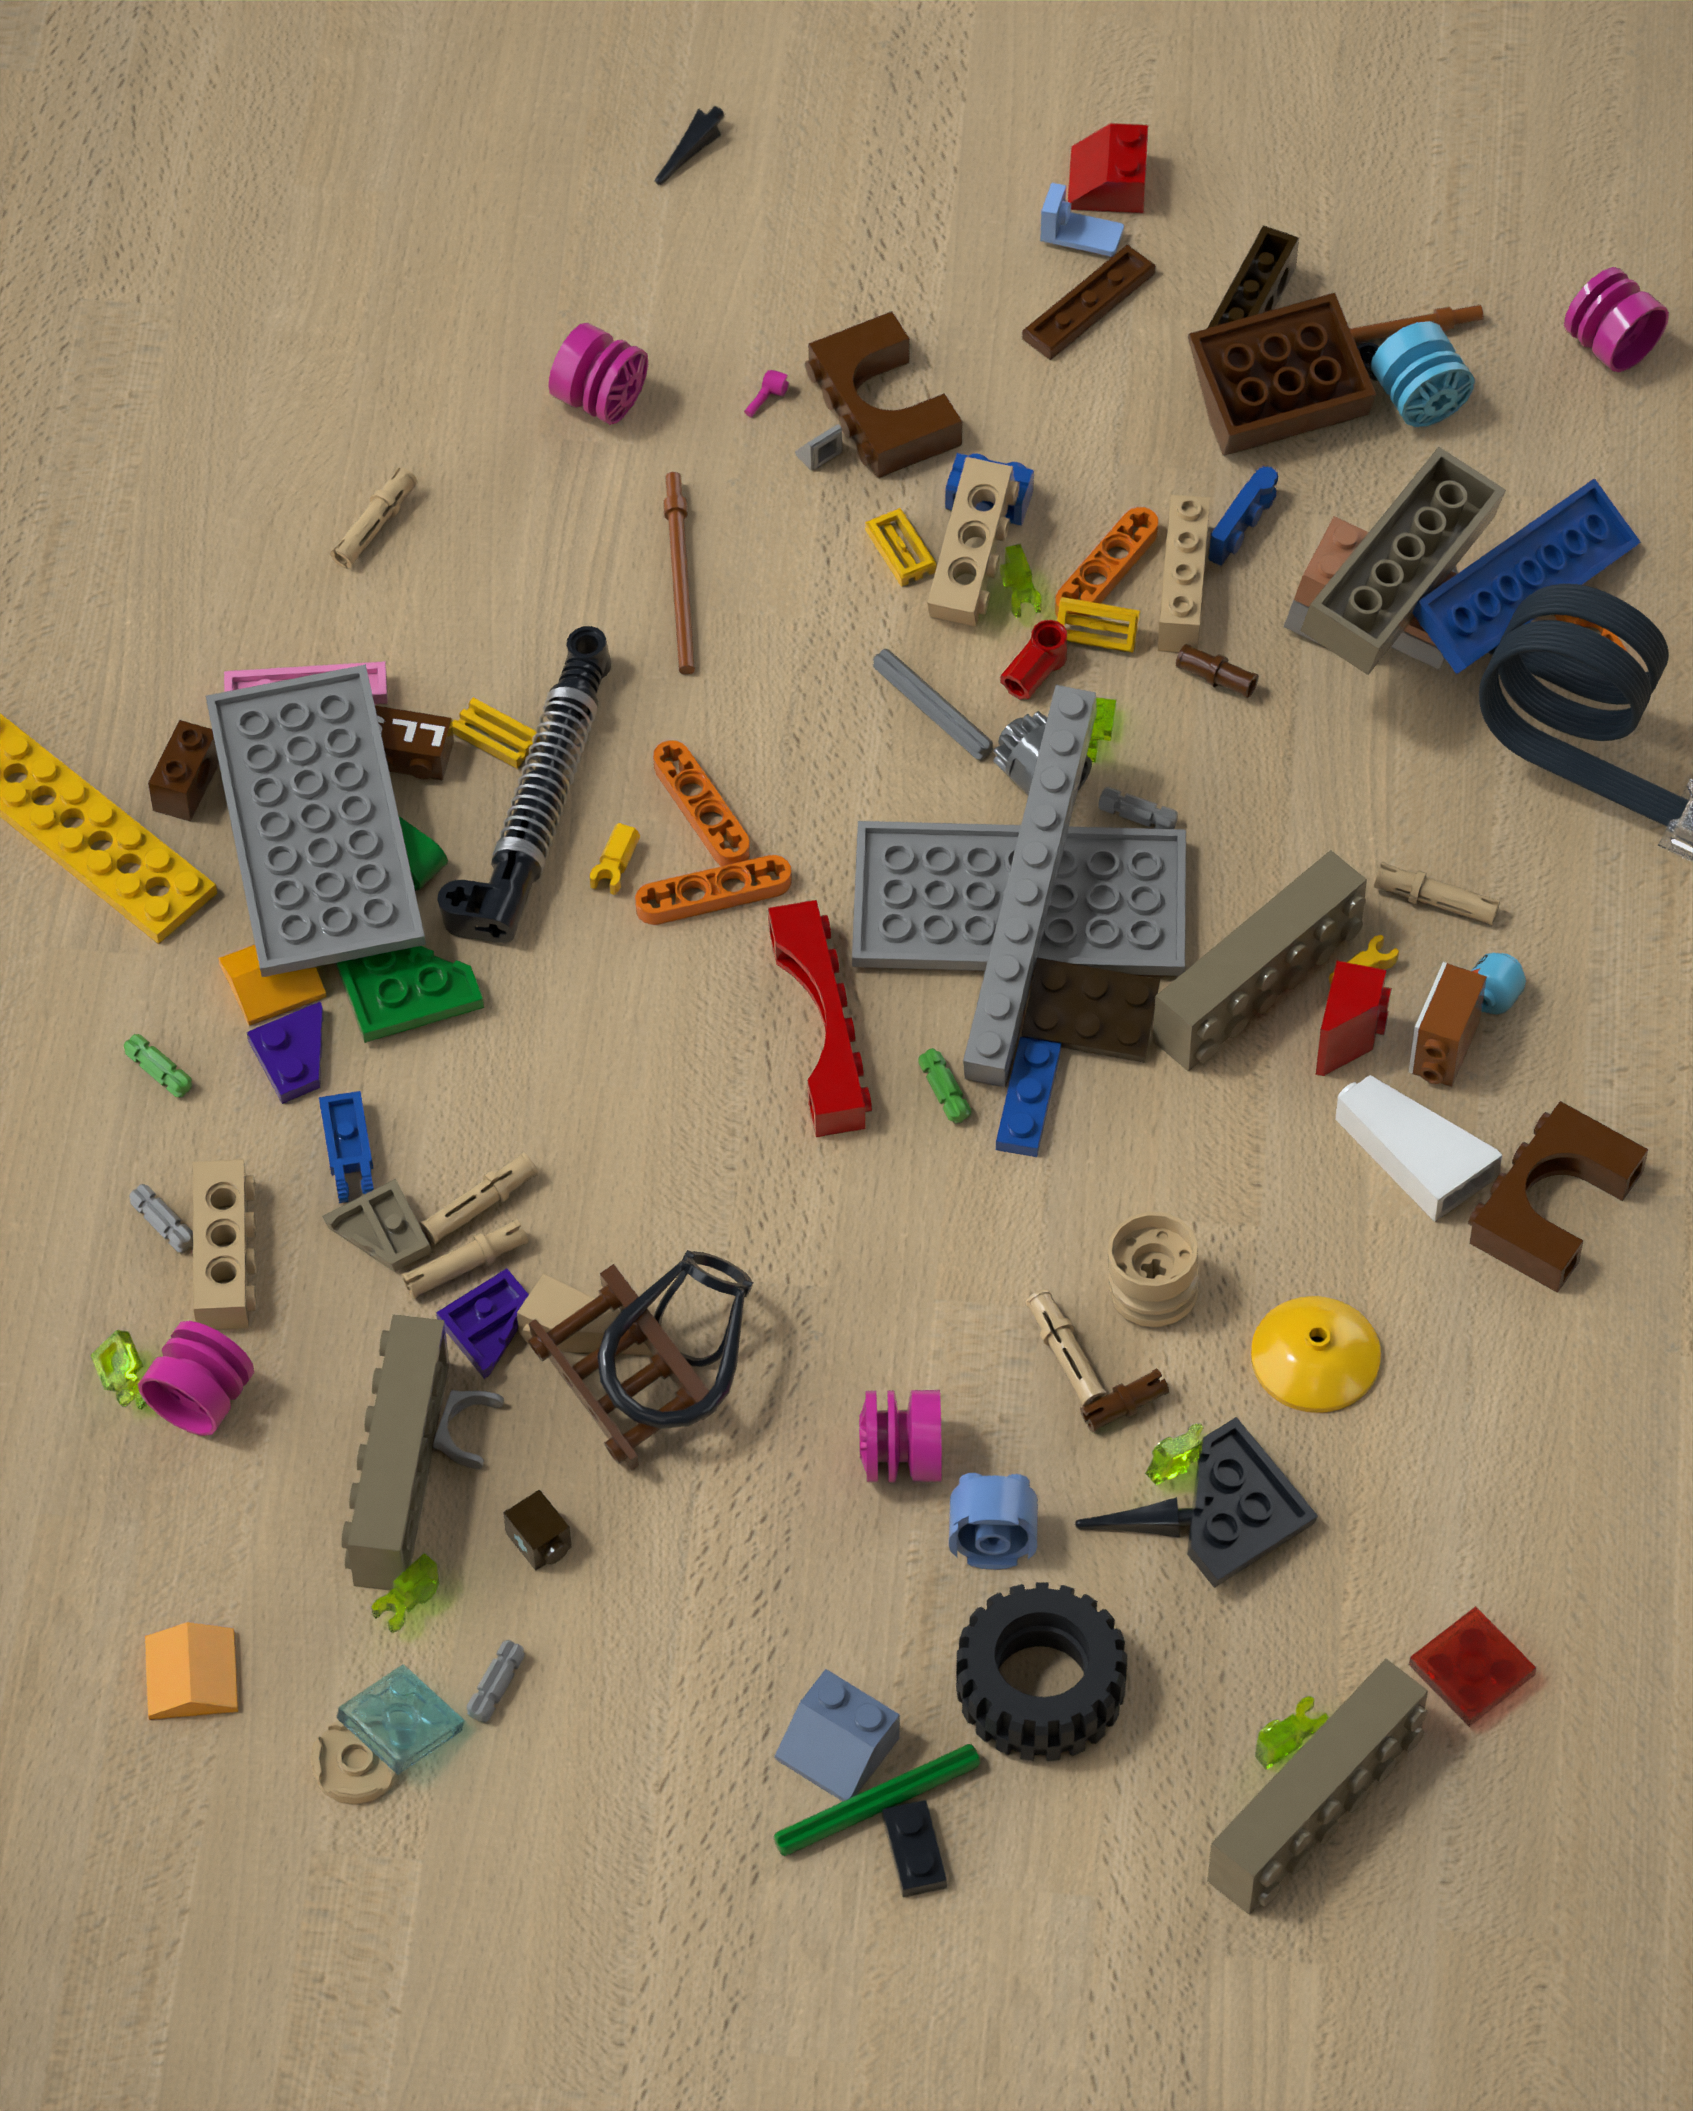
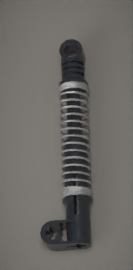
M583 626L575 629L567 638L568 655L558 684H555L547 694L545 705L543 706L544 713L540 716V724L536 727L537 734L533 736V744L529 747V755L525 759L526 765L522 768V776L518 779L519 786L515 789V797L511 799L512 807L508 809V818L504 820L505 828L500 831L501 838L497 841L493 852L491 865L494 870L490 882L453 880L446 883L438 892L437 901L446 930L452 935L496 943H507L515 937L532 883L536 882L543 872L545 859L549 855V848L552 846L553 837L556 835V827L559 825L560 816L563 814V806L566 804L567 795L570 793V785L573 783L574 774L577 772V764L581 760V753L584 751L588 733L591 731V723L594 721L597 713L598 700L596 694L601 679L607 676L611 670V658L607 640L599 628ZM545 716H546L549 720H551V721L543 722ZM543 726L548 732L540 733V728ZM578 728H582L584 733L578 734ZM540 737L544 742L536 743V739ZM575 738H578L580 741L577 745L573 743ZM536 747L540 752L533 753V748ZM575 748L576 754L571 755V749ZM532 757L537 763L529 764V759ZM567 759H571L573 764L568 766L566 764ZM527 768L531 770L528 774H526ZM564 769H568L569 775H563Z

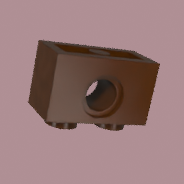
M179 720L148 782L153 811L191 822L219 765L212 729Z

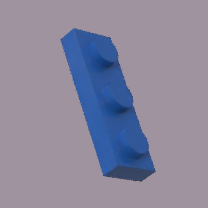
M1020 1037L997 1134L996 1150L1032 1157L1038 1156L1061 1054V1043Z

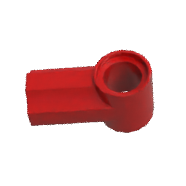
M1044 620L1034 626L1031 631L1030 641L1000 675V683L1005 686L1009 694L1019 700L1022 698L1029 699L1051 672L1059 670L1065 665L1067 661V631L1065 627L1055 620Z

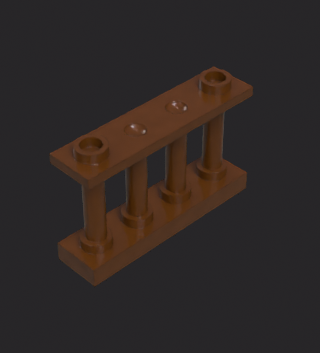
M613 1264L600 1273L601 1285L603 1287L599 1290L600 1295L554 1328L546 1332L537 1319L530 1322L529 1327L532 1338L528 1340V1343L542 1362L549 1358L607 1436L608 1440L604 1442V1445L618 1464L625 1461L630 1469L634 1470L639 1466L638 1455L633 1449L660 1429L639 1423L622 1435L608 1416L609 1413L616 1409L609 1396L606 1394L599 1400H596L582 1381L599 1369L597 1359L599 1348L571 1366L557 1347L609 1309L614 1312L619 1308L622 1311L638 1298V1295ZM646 1309L621 1337L615 1357L635 1343L638 1346L645 1343L653 1354L649 1358L651 1363L621 1383L625 1392L630 1397H633L660 1377L665 1380L670 1376L679 1390L675 1392L676 1397L658 1409V1411L684 1410L701 1401L709 1390L650 1311Z

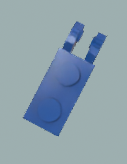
M1268 466L1259 467L1250 480L1246 482L1211 533L1209 561L1222 566L1230 553L1235 555L1239 551L1244 540V532L1248 526L1254 528L1263 510L1269 509L1273 501H1275L1277 494L1275 485L1278 482V472H1276V469Z
M361 1091L319 1097L331 1176L335 1175L339 1203L349 1202V1187L345 1181L344 1174L361 1171L362 1194L374 1190L371 1175L373 1162Z

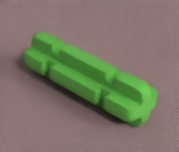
M134 1034L130 1039L126 1040L124 1043L125 1054L134 1062H141L139 1066L161 1085H168L166 1089L171 1094L181 1098L186 1092L191 1090L193 1086L191 1077L182 1069L176 1070L177 1065L155 1046L149 1047L150 1042L142 1035Z
M934 1048L928 1049L919 1056L918 1063L923 1073H928L926 1078L939 1103H944L943 1110L948 1120L953 1121L955 1124L961 1123L964 1119L970 1117L971 1108L966 1099H962L963 1093L950 1069L945 1068L946 1061L941 1052L936 1051Z

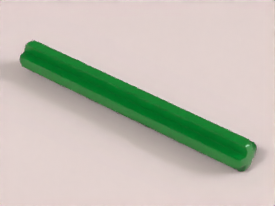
M972 1744L962 1746L776 1832L773 1837L775 1845L782 1856L790 1855L881 1813L882 1809L894 1807L978 1768L981 1763L979 1754Z

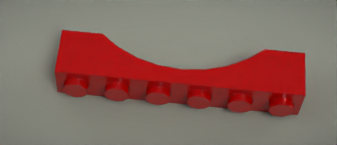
M817 900L768 908V930L776 965L792 975L808 992L819 1010L825 1027L823 1050L815 1069L807 1080L808 1105L815 1136L822 1137L865 1129V1113L872 1111L869 1088H861L859 1077L864 1076L860 1052L853 1053L851 1048V1042L856 1041L852 1017L844 1018L842 1008L848 1006L844 983L836 984L834 974L839 973V962L836 949H828L826 941L831 939L828 915L820 916Z

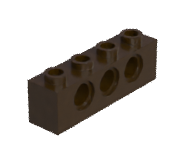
M1263 225L1207 328L1274 310L1296 269L1299 237Z

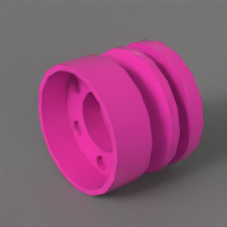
M1611 267L1591 278L1578 292L1566 312L1564 327L1566 332L1573 338H1578L1581 345L1592 348L1594 355L1608 368L1620 373L1639 363L1654 348L1668 324L1669 312L1650 293L1640 292L1638 283L1629 279L1624 271L1620 268Z
M588 322L579 324L570 332L555 356L548 382L549 393L554 398L574 408L583 406L587 414L593 417L597 416L601 421L609 425L616 424L632 408L642 390L648 371V354L643 349L631 346L622 339L614 341L613 336Z
M180 1322L171 1334V1338L163 1346V1356L156 1357L138 1383L139 1393L158 1415L174 1426L201 1436L213 1435L231 1409L230 1400H235L241 1394L243 1386L248 1383L254 1374V1366L246 1352L221 1332L198 1322Z
M887 1390V1410H877L876 1391H865V1401L859 1415L860 1459L867 1475V1483L878 1482V1463H888L889 1482H895L899 1462H908L913 1482H941L940 1390H911L907 1410L898 1409L894 1390Z

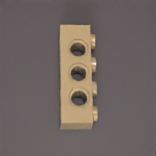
M966 457L927 602L930 617L976 627L979 614L986 615L991 592L986 591L989 577L996 578L1000 564V555L996 554L998 542H1005L1009 531L1010 518L1005 517L1009 504L1015 505L1019 492V482L1014 480L1013 466ZM982 501H990L995 504L988 511L975 509V506ZM973 537L985 540L984 544L978 548H970L965 545ZM962 574L975 576L974 581L970 584L962 585L955 581Z
M1170 494L1157 651L1179 652L1185 644L1198 649L1210 497Z
M244 1159L193 1162V1311L196 1322L205 1324L215 1330L249 1328V1311L257 1310L255 1285L249 1286L248 1275L256 1274L255 1248L248 1249V1237H256L255 1212H248V1201H255L256 1198L254 1175H246ZM226 1205L232 1206V1207H230L229 1209H226V1210H219V1209H218V1208H220V1207H222V1206H226ZM223 1242H231V1243H232V1244H230V1245H228V1246H225V1247L218 1246L219 1244H221V1243H223ZM223 1279H232L229 1283H218Z

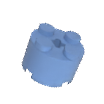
M967 1473L961 1476L959 1485L950 1496L949 1548L952 1554L957 1557L958 1551L967 1557V1564L982 1569L1011 1568L1017 1566V1558L1028 1554V1559L1031 1558L1037 1550L1038 1498L1030 1487L1029 1479L1021 1474H1011L1005 1477Z

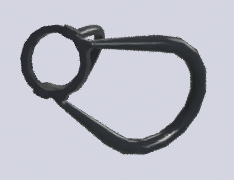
M687 1250L682 1261L623 1309L605 1330L597 1355L600 1382L613 1405L633 1421L659 1429L688 1427L713 1414L730 1393L737 1369L744 1297L747 1298L754 1284L748 1274L736 1265L715 1255ZM698 1265L719 1270L738 1283L715 1277L701 1269ZM689 1274L701 1284L718 1292L733 1295L735 1299L731 1308L727 1329L718 1350L704 1358H695L681 1353L689 1365L693 1367H704L721 1358L714 1386L701 1401L684 1410L662 1412L642 1406L625 1392L617 1378L615 1355L621 1337L670 1285L654 1314V1318L661 1326L662 1317L667 1305Z

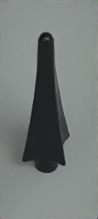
M713 106L705 114L698 108L675 151L656 176L655 183L657 185L664 183L686 161L721 136L717 125L725 117L722 109Z
M1177 1497L1123 1512L1078 1519L1075 1526L1078 1529L1132 1531L1180 1538V1526H1188L1191 1523L1192 1508H1178Z

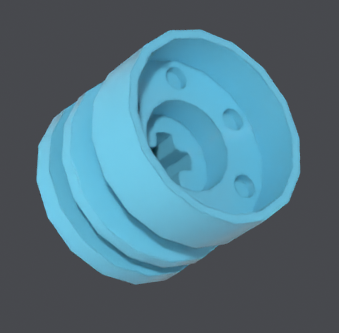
M1430 321L1417 322L1400 329L1377 349L1372 358L1371 370L1386 394L1390 395L1392 403L1405 423L1414 427L1429 426L1443 421L1455 413L1468 400L1474 390L1475 379L1464 364L1460 355L1455 353L1452 343L1440 325Z

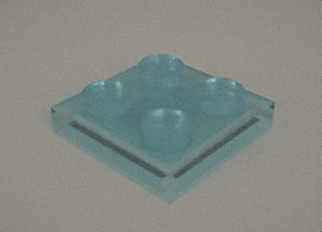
M404 1664L341 1705L336 1717L397 1775L462 1732L465 1721Z

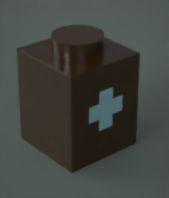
M540 1489L503 1512L506 1534L535 1571L545 1564L551 1565L560 1561L567 1554L568 1550L572 1548L569 1525Z

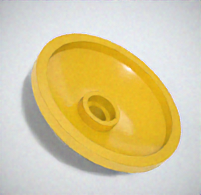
M1322 1296L1299 1297L1276 1306L1260 1321L1255 1330L1251 1346L1252 1367L1256 1378L1265 1391L1275 1400L1290 1408L1311 1413L1340 1410L1361 1399L1375 1382L1381 1360L1379 1339L1370 1322L1352 1306L1342 1301ZM1315 1336L1322 1337L1324 1341L1314 1342L1311 1338Z

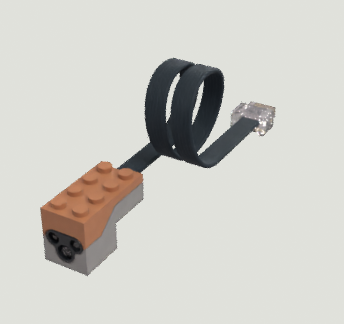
M1335 516L1332 518L1302 576L1283 627L1317 642L1300 631L1309 606L1369 532ZM1451 571L1450 574L1446 577V579L1442 582V584L1451 579L1457 573ZM1556 584L1533 592L1515 610L1499 645L1488 652V654L1493 656L1482 676L1479 687V704L1485 723L1493 735L1506 748L1526 761L1666 826L1667 828L1658 846L1693 862L1692 778L1687 783L1682 795L1679 796L1535 728L1521 718L1507 702L1499 682L1500 676L1501 682L1512 700L1527 714L1551 728L1588 740H1618L1631 734L1638 726L1650 701L1651 694L1656 689L1667 666L1669 649L1664 636L1657 626L1642 612L1627 602L1602 590L1579 584ZM1545 615H1568L1587 620L1612 632L1629 644L1643 659L1648 671L1645 672L1637 660L1622 647L1580 625L1557 620L1525 623ZM1415 617L1391 646L1437 669H1440L1444 661L1442 653ZM1533 675L1581 697L1607 704H1630V708L1604 710L1577 703L1550 690Z

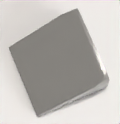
M837 424L795 451L796 456L812 471L841 454L842 427Z

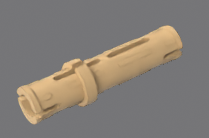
M398 467L385 486L372 494L370 497L371 503L342 540L330 552L332 559L339 566L351 568L385 522L397 515L400 511V504L418 483L412 472L403 467L401 469Z
M1384 862L1381 863L1374 888L1407 897L1410 903L1417 904L1419 901L1476 919L1491 926L1493 925L1500 900L1426 877L1427 873L1418 871L1416 874Z
M522 1152L517 1158L495 1173L489 1171L484 1174L482 1182L454 1199L428 1219L420 1222V1227L425 1237L431 1244L437 1245L439 1241L471 1221L497 1201L503 1203L508 1200L509 1193L538 1175L537 1168L527 1154Z
M514 1219L512 1222L486 1235L480 1232L473 1236V1241L408 1273H403L401 1276L406 1289L410 1288V1296L415 1299L419 1295L483 1264L488 1267L496 1263L495 1258L517 1247L528 1244V1238L524 1229L520 1230L519 1228L521 1223L518 1219Z
M1042 1289L1030 1295L1025 1303L1041 1328L1040 1337L1045 1345L1051 1346L1064 1373L1080 1398L1082 1406H1087L1108 1395L1073 1335L1074 1326L1070 1319L1063 1317L1052 1298L1051 1292L1048 1289Z

